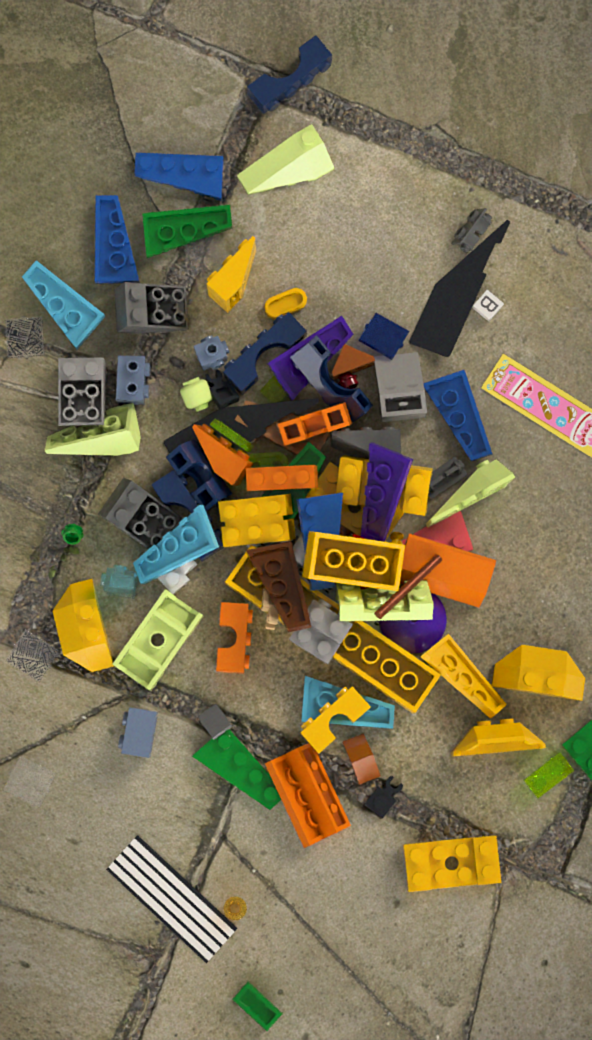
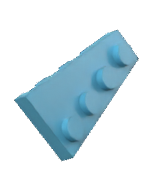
M198 505L192 514L183 518L175 529L166 533L158 544L149 548L133 563L140 584H146L219 547L204 505Z

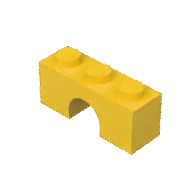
M345 686L335 695L338 699L332 705L327 702L318 710L321 715L315 720L310 717L301 725L303 731L300 734L318 754L336 739L329 729V721L334 715H345L354 723L371 708L353 686L349 690Z

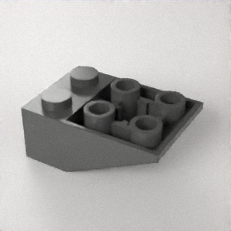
M124 282L114 289L117 333L141 334L189 330L186 287Z
M362 427L358 431H350L349 428H340L332 431L331 447L349 456L369 459V443L372 442L401 454L400 429L395 430L394 427H383L381 430H372L370 427Z
M126 478L121 480L98 513L100 517L147 549L158 544L163 539V536L175 529L183 519L132 480Z

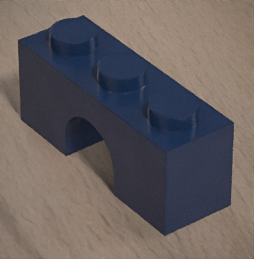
M195 439L179 445L166 456V459L178 476L188 474L195 480L197 490L192 493V496L199 505H204L205 511L218 506V502L225 501L233 494L224 480L214 472L207 456Z

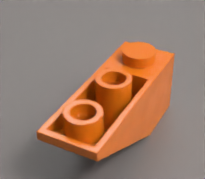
M194 424L192 428L214 472L232 486H239L246 476V468H251L253 465L248 460L250 456L240 449L235 451L230 447L232 443L224 437L217 438L213 435L214 430L209 426Z

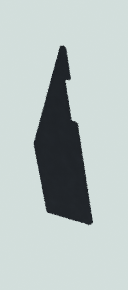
M509 220L500 225L435 284L411 336L410 344L444 357L451 355L486 278V273H483V270L495 244L502 242L510 224Z
M319 399L225 407L214 411L194 424L209 426L214 430L213 435L217 438L224 437L232 443L230 447L236 451L264 435L267 426L292 412H295L297 415L318 404ZM237 415L242 419V421H243L247 426H245V425H243V424H241V423H239L238 421L235 420V418L237 417ZM194 424L164 440L163 443L169 454L179 445L195 439L203 450L192 428ZM182 474L184 478L190 477L188 474Z

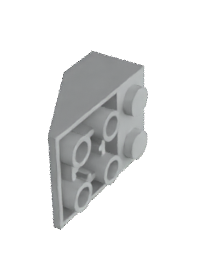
M418 352L374 356L381 422L425 418L427 407Z
M58 358L59 426L104 425L106 398L105 359Z

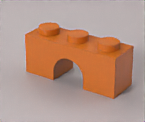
M344 402L278 424L284 446L315 435L349 426L352 422Z
M317 466L246 468L247 491L318 488Z
M221 602L219 625L220 627L232 628L237 634V640L229 648H218L217 672L244 674V670L249 669L250 655H246V646H251V632H247L248 623H252L253 610H249V604Z

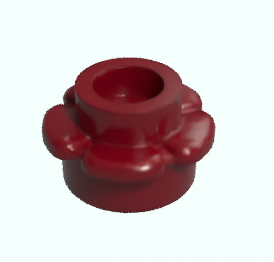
M346 373L339 378L340 382L338 385L343 388L354 389L359 385L357 381L358 376Z

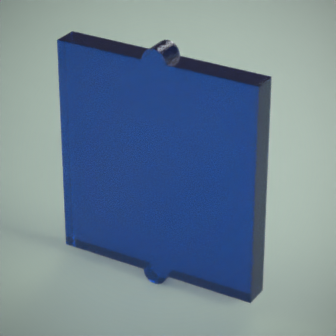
M375 313L370 323L365 325V330L359 338V342L393 360L399 348H403V342L410 331Z

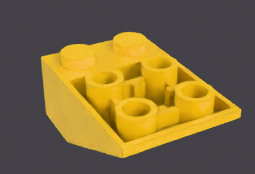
M254 236L249 240L245 239L238 246L237 253L234 256L229 255L222 263L223 267L218 272L214 271L207 278L208 296L227 313L243 298L256 253Z

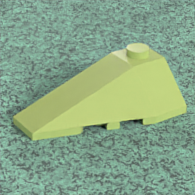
M311 124L289 137L237 175V178L249 195L272 190L279 186H291L302 181L317 180L334 170V166L322 139Z
M130 403L106 410L104 425H82L77 428L70 426L47 436L46 454L118 456L139 451L141 436L134 404Z
M497 459L490 463L488 460L483 461L476 466L477 470L426 523V526L429 528L505 488L515 478L514 474Z

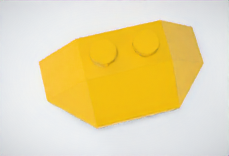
M93 579L70 584L53 609L63 655L91 672L114 667Z
M522 644L494 665L492 687L578 701L583 699L585 677L567 651Z
M501 719L500 724L491 725V721H479L477 726L471 727L451 752V756L543 749L546 746L542 740L520 722L514 723L513 719Z

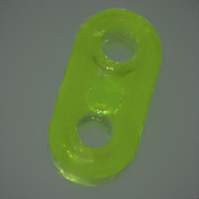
M281 452L250 454L248 459L252 463H258L259 467H274L273 463L275 461L281 462V466H288V459Z

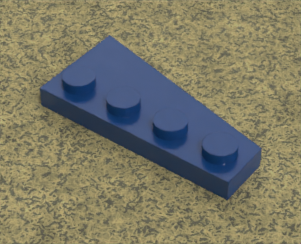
M136 153L135 177L160 184L165 183L177 189H186L195 192V194L207 195L222 201L223 156Z
M96 195L95 283H140L118 195Z
M465 370L423 383L425 390L471 462L493 455Z
M343 493L297 499L305 554L309 531L339 535ZM309 579L310 590L314 591L332 588L335 586V582Z

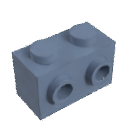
M118 355L116 388L118 404L133 403L134 405H145V398H149V385H146V376L150 377V363H147L145 356Z
M130 707L128 712H124L122 725L126 726L125 734L120 735L118 748L122 749L121 754L151 758L158 712Z

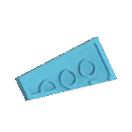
M37 260L22 276L23 280L76 350L105 318V314Z
M305 676L301 722H306L310 717L315 720L321 715L318 710L327 702L332 705L338 699L335 695L343 688ZM361 695L371 708L354 723L342 714L334 715L329 721V724L393 729L395 705Z

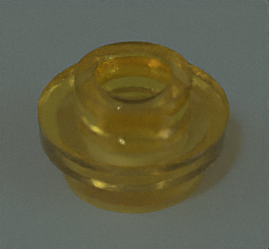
M235 896L225 902L224 913L229 919L240 920L245 916L247 905L242 898ZM233 904H238L240 907L237 913L231 910Z

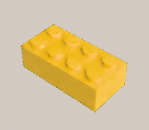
M309 531L302 577L399 591L405 545Z

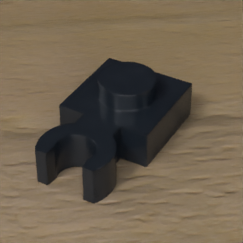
M217 369L215 371L216 379H211L208 374L205 375V380L209 387H211L209 389L213 397L212 399L219 410L239 402V395L229 380L222 381L220 370Z
M393 776L387 778L384 790L378 786L365 802V805L382 819L397 801L392 797L393 793H397L403 788L402 783L397 788L390 786V782L394 778Z

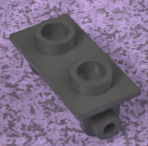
M487 209L473 210L468 215V221L465 226L459 228L455 233V239L451 244L462 245L460 249L465 253L472 251L480 239L475 234V231L483 235L492 223V216L485 213Z
M454 457L432 472L428 493L430 499H433L468 475L464 470L465 466L461 460L458 461Z

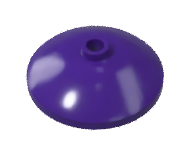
M431 593L433 600L432 620H417V622H411L410 620H378L382 635L410 654L429 650L439 642L446 628V611L441 600Z

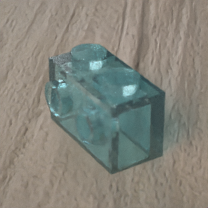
M113 565V568L107 567L106 573H102L100 586H103V590L107 595L135 599L138 576L135 572L129 571L126 566Z

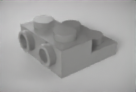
M313 599L308 607L311 628L294 631L289 640L324 663L329 664L353 624L349 621H340L339 612L336 614L331 611V605L326 601L319 599L317 602Z

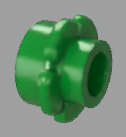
M68 524L61 531L63 540L72 545L79 543L84 536L82 533L83 529L76 524Z

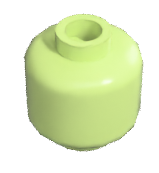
M199 377L182 383L184 387L181 388L180 394L188 409L195 408L196 411H200L209 407L208 402L213 397L205 379L200 380Z

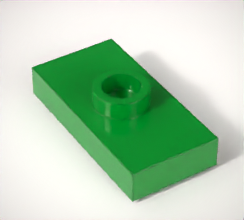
M249 981L232 998L236 1004L266 1031L283 1014Z

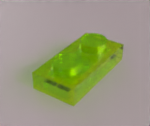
M559 752L523 779V781L538 799L574 772V769Z

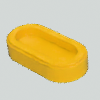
M293 288L275 295L266 301L265 313L270 319L275 320L281 314L285 316L288 312L293 314L301 311L307 304V295L299 288Z

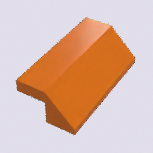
M409 534L404 544L405 550L400 584L404 585V581H408L437 554L442 558V561L423 579V581L427 580L430 593L479 608L486 596L496 560Z
M309 743L265 763L304 848L351 826L317 752Z

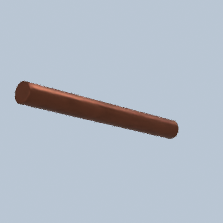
M435 554L399 591L394 593L375 612V616L378 619H382L442 561V558Z

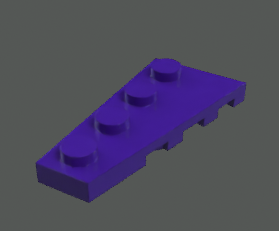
M343 316L335 319L267 363L290 401L309 383L301 370L295 367L290 357L317 335L331 352L328 358L329 361L354 335Z
M372 442L369 443L370 457L367 463L368 478L364 494L366 495L365 507H363L361 537L385 542L413 459Z

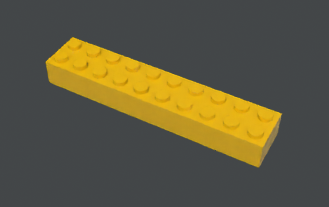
M250 545V547L248 548V550H249V549H254V548H256V547H254L253 545ZM245 553L225 581V584L261 609L264 586L247 553ZM300 578L307 609L313 599L317 602L319 599H322L331 605V611L338 614L339 604L318 590L311 591L309 584ZM278 614V621L283 624V622H282V620H281V618H280V616H279V614ZM349 621L353 625L332 658L412 714L416 713L441 674L365 622Z

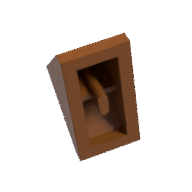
M344 344L333 368L332 380H338L346 373L353 374L374 366V356Z
M364 733L342 742L359 785L381 776Z

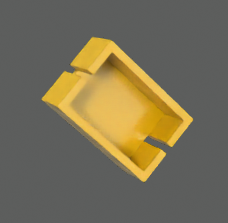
M291 494L218 502L220 522H225V526L221 527L223 547L296 539L294 519L284 520V515L293 514Z

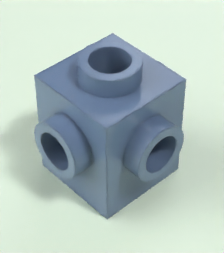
M207 336L201 340V343L193 346L203 371L210 368L213 370L221 368L225 365L224 362L228 361L226 354L230 353L225 340L221 342L219 336L214 338L213 336Z

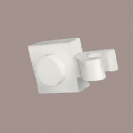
M192 560L158 577V579L174 595L190 581L186 574L198 564Z

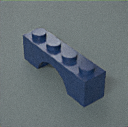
M316 35L299 47L300 64L293 74L285 78H273L263 74L247 86L248 96L263 114L267 111L275 110L280 105L279 102L285 98H291L299 87L308 85L313 81L315 75L319 72L324 73L330 68L332 54Z
M289 312L285 316L283 314L278 316L273 322V327L268 331L267 329L263 330L257 336L258 340L252 346L248 344L240 352L241 356L238 359H232L224 366V377L231 382L241 395L258 382L256 362L263 352L276 347L289 350L307 337V330Z
M316 335L290 358L295 367L305 375L309 384L322 396L324 403L330 407L346 403L351 422L354 423L365 415L373 404L360 388H343L332 380L327 368V361L331 352Z
M175 470L151 484L165 506H181L191 514L198 506L197 501L192 496L193 492L189 493L185 487L188 485V482L182 474L178 476ZM206 511L210 523L213 522L210 515ZM213 529L219 547L200 556L201 562L224 548L222 534L219 529L215 531Z

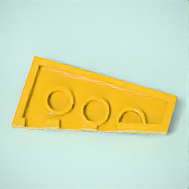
M449 634L420 656L490 719L507 705Z

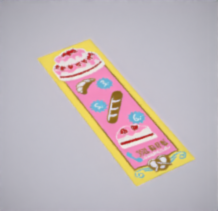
M502 354L481 389L592 458V409L510 357Z

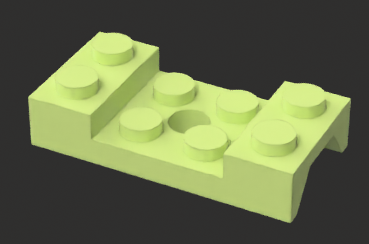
M422 580L382 619H378L375 616V612L397 591L376 588L360 589V586L336 583V600L339 601V620H432L433 600L427 580Z
M165 589L112 665L152 691L170 662L204 616ZM162 634L164 636V643L161 646H154L151 642L153 635Z

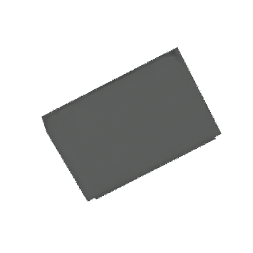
M214 704L198 716L213 740L232 727L217 704Z

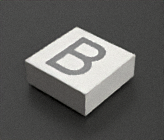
M486 290L472 308L489 322L503 307L504 303L490 291Z

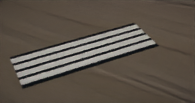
M138 835L106 869L205 963L213 957L238 929Z

